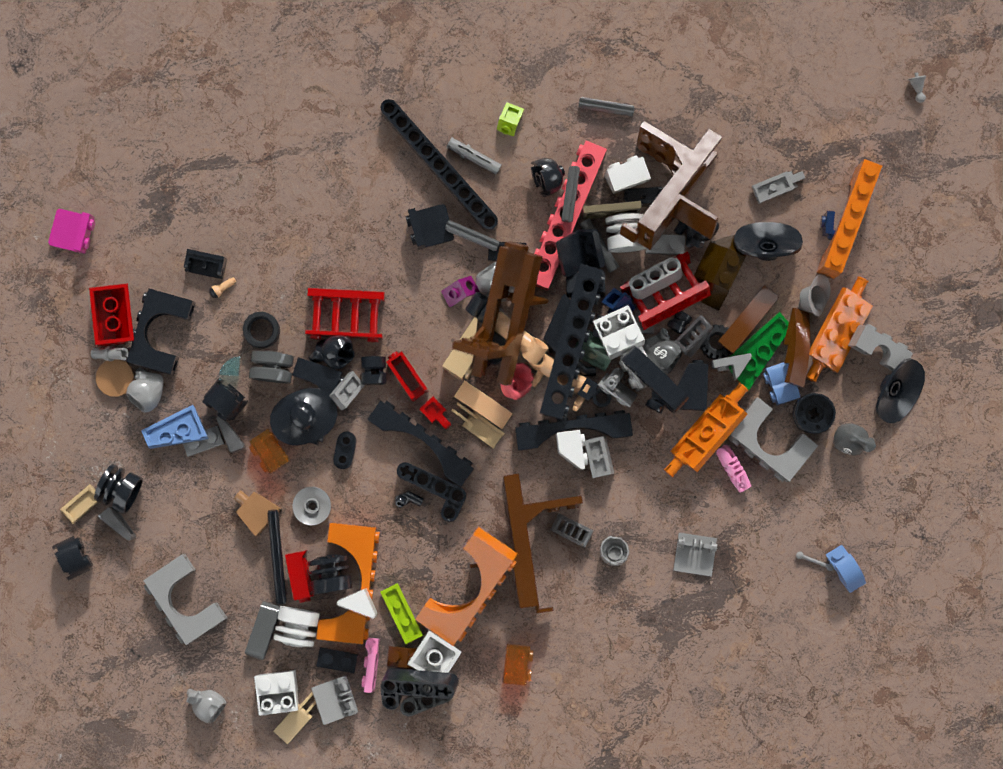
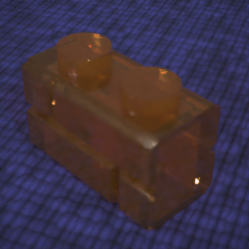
M270 429L265 430L249 441L251 444L249 449L254 456H259L261 459L259 464L265 473L268 471L270 474H273L291 462Z
M507 643L504 684L527 686V681H531L532 670L528 669L529 662H533L534 650H530L529 645Z

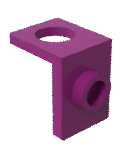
M471 275L455 281L441 291L449 307H453L463 299L474 295L476 292H480ZM466 282L471 284L472 291L467 288Z

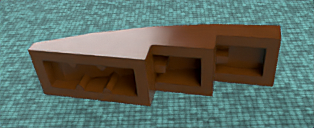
M764 285L719 339L718 343L733 354L779 297Z
M792 308L784 345L788 346L784 363L789 365L785 382L797 387H804L810 353L809 313Z

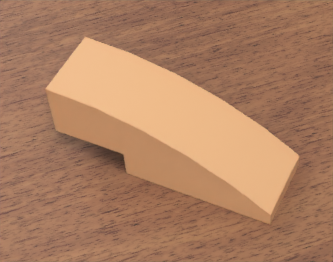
M465 380L454 395V398L500 429L504 428L513 414Z

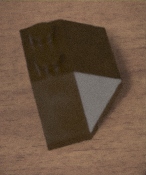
M734 235L711 241L694 274L698 283L707 281L710 286L711 295L701 300V303L718 311L725 301L746 258L745 254L736 249Z

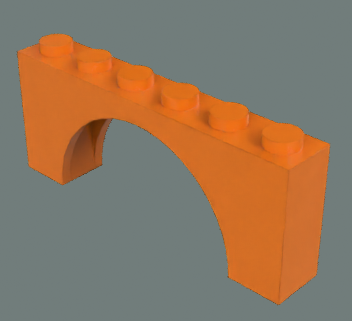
M864 159L855 168L849 184L851 189L844 212L835 234L821 258L816 273L823 274L831 279H835L842 274L882 165Z
M329 523L327 542L342 546L353 555L361 571V590L367 588L373 600V590H370L371 582L375 581L376 571L372 570L373 562H377L378 551L374 550L375 543L379 544L380 532H377L375 527ZM349 609L341 616L331 619H319L316 639L364 644V640H368L369 636L366 622L370 621L371 617Z
M480 527L476 529L463 548L473 557L479 567L482 581L479 595L472 601L461 605H447L429 598L415 619L452 646H454L457 640L460 642L467 634L464 630L467 626L471 628L477 619L474 617L475 614H481L487 604L484 601L486 599L491 600L497 591L494 589L496 584L500 586L507 577L504 575L505 571L508 570L510 572L516 564L514 558L517 553Z

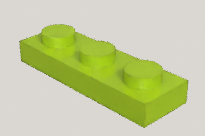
M397 583L381 591L380 593L405 644L423 636L399 584Z

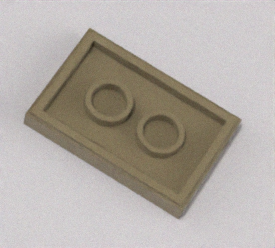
M641 201L583 206L582 219L607 218L620 213L639 214L642 208Z

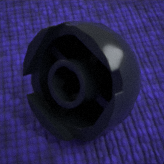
M542 158L531 162L534 165L531 167L536 187H541L542 192L539 193L543 197H547L558 192L563 184V176H565L563 166H559L551 158Z

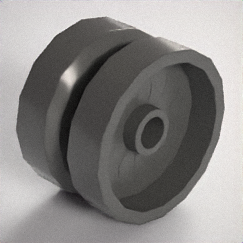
M252 351L251 362L262 365V367L250 368L249 379L273 383H291L292 373L281 368L292 367L294 356L274 351Z

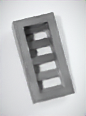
M700 315L674 342L679 345L685 355L691 358L713 330V327ZM701 323L706 327L704 330L700 327ZM696 330L700 332L699 335L695 333Z
M218 416L216 419L229 451L236 453L245 449L246 445L229 423Z
M108 507L98 515L102 521L126 540L130 541L136 538L135 533L119 511Z
M560 513L550 529L584 548L594 531ZM563 519L565 523L561 531H559L557 528ZM571 523L572 526L568 534H565L564 532L568 524ZM577 526L579 527V530L575 538L571 537V535L575 527ZM585 530L586 533L582 541H579L578 539L582 531Z

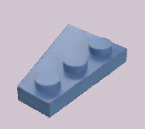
M194 405L141 430L150 449L209 439Z

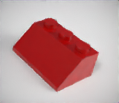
M128 283L89 288L95 345L97 347H106L134 341Z

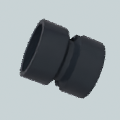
M361 357V368L364 370L361 374L362 385L386 384V373L383 372L386 368V357ZM371 371H377V374L371 375Z

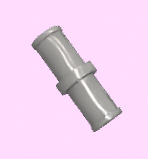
M106 346L105 348L94 347L91 350V357L93 359L113 361L126 360V357H128V350L126 348Z

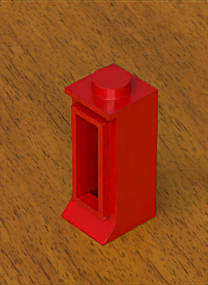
M396 351L388 356L389 360L386 363L413 402L429 392L402 351L400 353ZM402 362L419 385L413 391L410 390L395 368Z
M308 550L285 555L293 599L299 600V603L311 601L310 597L315 596L311 594V576L309 574L307 557L304 558Z

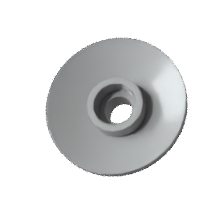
M306 487L300 490L294 497L292 504L293 513L303 524H320L330 514V498L320 488ZM312 502L316 504L314 510L309 508V504Z

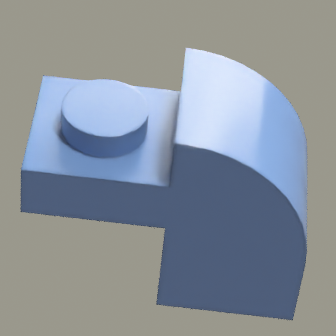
M842 545L826 554L827 560L837 571L840 581L849 593L866 584L864 575L857 562Z

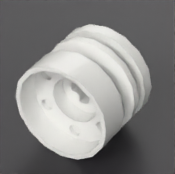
M620 213L605 219L607 225H613L607 227L606 232L615 233L614 236L607 238L608 252L624 253L647 249L636 241L633 243L620 235L623 223L635 229L638 221L644 214Z
M280 606L277 619L286 623L285 626H276L275 629L284 633L274 634L273 639L289 646L313 647L314 641L306 639V637H315L316 633L309 631L308 627L318 626L320 613Z

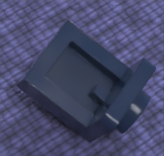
M827 211L824 216H821L820 227H823L822 236L827 237L828 240H832L836 231L834 230L835 211Z

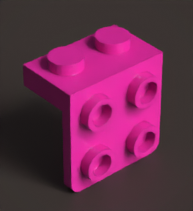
M58 209L51 229L49 245L85 254L86 249L90 245V234L95 226V217L85 212L80 214Z

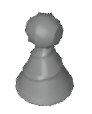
M915 72V77L909 78L908 81L917 92L915 100L918 103H923L926 100V96L922 92L926 75L919 76L918 72Z

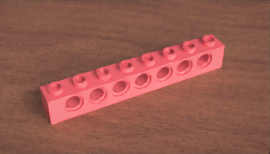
M587 140L584 145L580 144L576 153L579 158L577 162L573 161L571 165L580 167L579 176L585 180L583 184H578L576 195L578 199L575 202L573 221L569 223L564 222L560 217V213L563 211L567 179H565L562 190H565L563 196H558L554 206L557 208L555 215L551 213L547 222L550 227L547 232H543L540 239L542 246L540 249L536 248L534 253L543 256L541 263H546L549 267L546 272L539 271L536 283L537 287L546 291L549 290L560 263L556 242L573 232L607 151L606 148ZM589 159L592 165L585 167L582 165V161ZM555 228H560L563 231V235L556 237L552 231ZM549 245L554 246L556 252L548 254L545 248Z

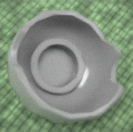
M609 536L602 541L600 557L605 563L611 566H619L628 559V544L622 538Z

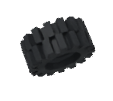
M715 324L712 326L713 330L700 346V350L703 351L704 355L708 356L707 358L717 360L727 357L730 352L724 347L721 349L712 348L710 339L714 335L722 337L729 328L721 324Z

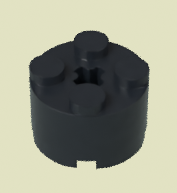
M218 378L203 396L204 400L202 402L210 409L213 407L217 410V415L222 420H234L248 404V400H244V395L230 384L225 386L222 384L224 380Z
M72 536L52 546L53 549L58 550L54 554L63 573L66 572L70 575L66 577L68 581L90 571V567L93 566L89 555H84L82 551L85 547L79 537L75 538V536Z

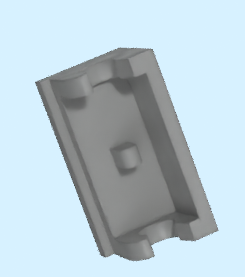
M606 436L585 440L592 477L598 478L615 474Z

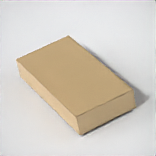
M91 484L60 509L72 524H75L99 503L94 500L96 490Z

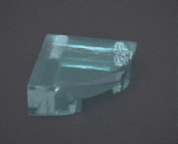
M233 357L226 361L221 367L219 375L239 376L241 357Z

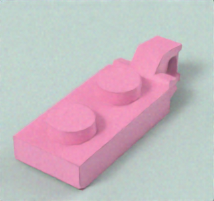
M368 638L365 644L368 656H365L364 668L367 669L366 676L362 678V687H364V692L367 693L375 691L380 642L378 638Z

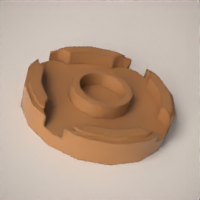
M122 360L105 361L96 372L98 388L104 394L111 397L126 395L128 385L135 380L132 367Z

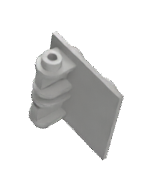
M615 368L611 374L606 373L598 385L603 392L617 398L621 405H627L630 408L638 394L620 382L624 372L621 368Z
M679 533L673 571L712 576L714 556L717 551V538Z
M346 675L311 688L323 725L358 713Z

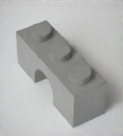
M870 324L858 325L848 346L863 355H872L874 349L879 346L883 351L879 364L891 371L904 359L911 358L913 354L907 350L908 346L900 342L895 343L892 341L893 338L885 333H878L876 331L877 328Z

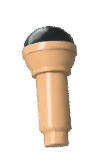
M232 277L220 285L211 286L209 289L210 296L219 298L223 291L234 285L236 282L235 278Z

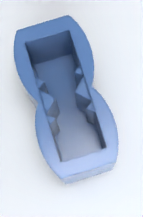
M784 362L766 368L765 373H763L765 383L769 384L772 390L769 392L771 401L776 402V405L800 398L798 387L785 382L789 365Z

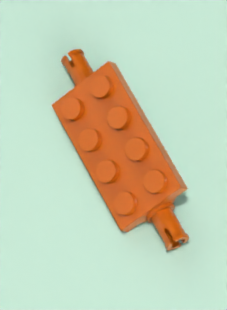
M858 276L851 290L842 287L810 348L809 356L812 357L813 364L806 375L808 380L816 383L823 368L827 367L833 372L838 373L851 349L848 344L858 325L864 324L873 305L862 299L861 296L869 282L865 278Z
M738 383L735 389L725 397L719 394L670 452L675 458L664 468V471L672 478L683 465H688L698 472L748 415L745 410L738 406L739 400L749 391L743 384Z

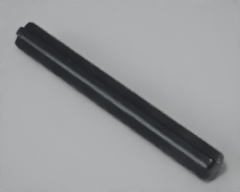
M274 509L269 510L267 514L276 604H285L287 599L278 510Z

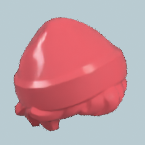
M522 362L517 363L512 384L506 386L500 384L502 393L507 398L518 400L531 390V382L534 380L529 366Z

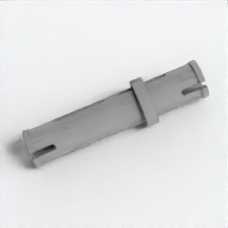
M453 137L447 144L446 148L461 155V158H467L497 175L502 164L472 149L471 145H465Z
M590 218L579 224L584 229H596ZM598 232L605 266L608 272L611 273L620 266L615 261L611 252H608V247L601 238L602 234Z

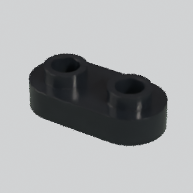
M349 431L342 432L338 436L333 457L334 465L342 470L348 469L352 465L357 444L356 436ZM346 437L350 438V443L347 445L343 443V439ZM341 456L346 457L345 463H340L339 458Z

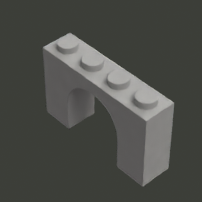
M757 397L746 409L745 412L748 415L729 435V440L734 445L738 446L740 444L745 448L744 452L749 457L753 458L755 456L760 460L759 465L764 469L768 470L770 468L775 472L774 477L779 481L790 482L818 445L806 435L800 434L790 448L782 455L775 456L764 452L758 444L757 431L773 409Z
M182 554L143 581L145 582L144 588L149 595L153 594L156 599L154 602L156 607L160 611L163 610L166 614L165 620L171 628L174 626L177 631V639L180 643L188 645L226 620L227 616L217 602L195 616L182 615L174 608L171 601L174 586L196 570L186 554Z

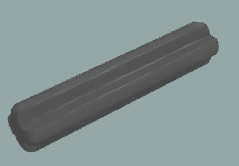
M581 97L579 100V108L625 116L634 115L635 107L633 105Z
M570 166L568 170L562 221L568 223L572 222L574 217L580 167Z
M448 221L445 226L446 231L490 250L496 251L499 247V241L455 222Z

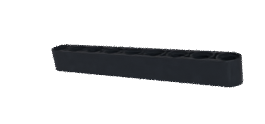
M392 99L384 100L380 108L387 122L480 227L486 232L495 231L498 227V218L400 106ZM387 106L395 108L392 113H386L384 110ZM405 120L407 125L401 128L397 126V122ZM412 134L420 136L415 142L411 141L409 137ZM430 148L432 153L429 156H425L422 154V150ZM437 162H442L445 166L443 169L437 170L434 168V165ZM449 176H455L457 178V182L454 184H449L447 182V178ZM462 190H467L470 195L467 198H461L459 193ZM475 204L482 206V210L478 213L472 211V206ZM487 218H492L495 224L488 227L484 224V221Z

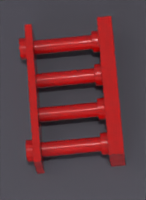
M688 251L678 254L674 258L680 261L682 272L692 288L682 292L676 282L670 284L669 287L675 297L668 301L664 300L659 291L653 293L652 295L658 303V306L653 309H647L642 299H636L632 296L629 286L630 280L620 286L621 293L625 292L630 295L641 312L638 319L643 331L711 295L710 286L707 281L698 283L688 267V264L691 263ZM637 286L635 289H640L643 286Z
M308 288L307 296L314 301L312 330H305V334L310 336V339L321 340V336L332 337L341 335L348 338L367 339V342L378 343L379 339L383 340V335L377 334L378 307L381 302H385V292ZM323 299H331V302H333L331 331H320L321 302H323ZM343 300H350V303H352L350 332H339L340 303ZM362 301H369V304H371L369 333H358L359 305Z

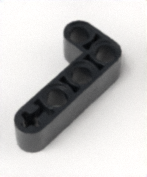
M633 346L621 359L662 400V404L673 414L689 399L685 392L638 347Z
M403 462L398 465L396 471L401 479L446 500L441 509L443 520L453 522L457 519L467 497L464 489L410 463ZM409 466L408 470L415 473V469L418 470L414 476V481L410 480L412 478L411 475L406 474L405 477L402 476L401 468ZM421 474L428 476V482L425 485L418 483V477ZM438 482H443L446 485L443 493H438L435 490V485ZM459 490L463 493L461 501L453 500L452 494L454 491ZM447 508H453L455 511V516L452 519H447L444 516V511Z
M390 668L386 671L380 685L382 704L389 710H395L398 708L403 695L450 699L455 695L459 679L453 673Z

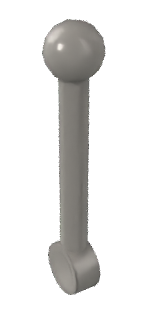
M797 552L796 554L798 559H805L826 567L828 571L834 570L831 563H823L803 555L802 552Z

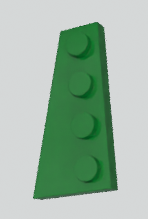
M780 312L729 356L733 357L751 353V359L737 378L748 390H750L786 336L789 322ZM729 366V371L733 375L732 368Z

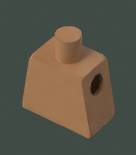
M240 490L233 498L241 505L236 513L255 536H259L268 526L267 513L269 510L275 509L278 510V513L282 510L280 506L257 492H253L248 497Z

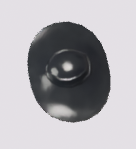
M751 223L739 228L734 235V245L739 252L749 256H756L762 261L776 260L777 257L794 255L801 250L803 245L800 232L796 228L783 223Z
M911 358L904 359L897 365L891 375H886L882 380L880 394L876 402V413L884 422H899L910 412L918 400L925 382V371L917 360Z
M307 388L293 392L282 398L274 406L270 415L272 432L277 439L288 445L298 446L314 442L327 435L334 427L338 415L337 406L328 392L321 389Z

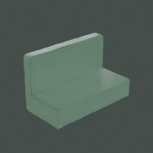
M590 331L587 343L583 342L582 349L585 350L583 360L606 371L611 360L600 338L592 336L593 333Z

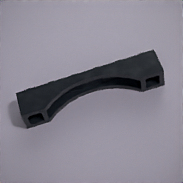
M387 400L385 403L380 401L367 420L382 431L404 432L425 442L438 456L445 476L459 487H462L474 470L472 467L473 462L466 457L461 459L456 456L458 452L449 445L445 448L440 444L442 442L441 439L434 434L430 437L425 433L426 428L419 423L416 426L410 422L411 418L404 412L399 414L394 411L395 406Z
M625 410L614 411V415L606 416V412L596 413L595 417L587 418V415L576 416V420L569 421L568 417H564L562 420L557 419V422L549 423V420L538 421V425H530V422L519 423V427H515L518 451L537 449L551 436L570 429L584 428L595 430L612 439L632 437L630 413H625Z

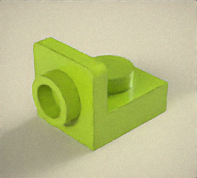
M506 102L498 121L497 131L514 136L524 109Z

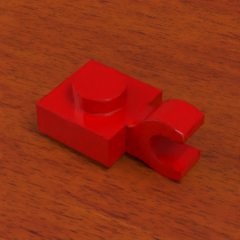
M434 396L419 408L432 424L437 420L446 430L451 426V423L443 416L446 409Z

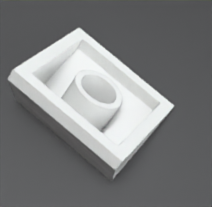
M367 588L345 597L337 603L339 606L373 619L378 614Z
M428 631L408 662V665L416 670L449 673L460 656L461 651L438 635Z

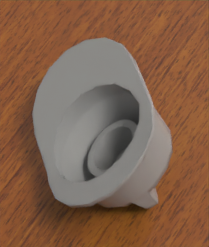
M817 275L810 286L801 290L798 309L811 312L815 316L822 314L831 290L830 282L825 275Z

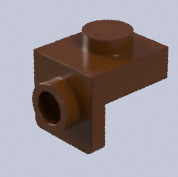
M389 646L387 666L413 668L408 665V662L417 648Z

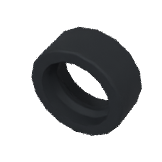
M263 311L255 312L244 321L243 335L246 341L253 347L259 349L269 348L279 338L280 325L271 314ZM258 319H265L272 325V335L266 341H257L250 333L251 325Z

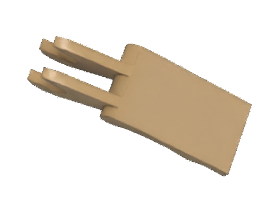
M457 402L456 405L469 414V417L466 419L456 410H451L465 421L462 426L494 449L499 439L505 433L475 411L471 412Z
M312 692L301 705L298 704V711H291L274 730L287 744L312 718L309 711L316 705V702L314 701L307 710L303 708L306 702L313 696Z

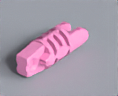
M727 444L723 445L716 451L717 456L731 482L741 493L751 487L750 481L733 450Z

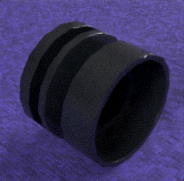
M820 393L802 396L796 401L792 411V417L796 426L806 433L814 434L829 429L836 416L834 403L829 397ZM814 408L815 412L818 413V415L814 416L811 419V415L808 414V411H811Z
M111 464L97 484L94 500L98 502L103 500L104 505H108L113 500L112 509L126 514L139 494L143 478L132 472L124 478L125 469L120 468L118 470L117 465Z
M334 554L308 561V566L317 565L318 569L309 571V574L319 576V579L311 581L312 595L353 588L351 576L342 575L341 572L350 568L349 565H340V561L348 560V555Z

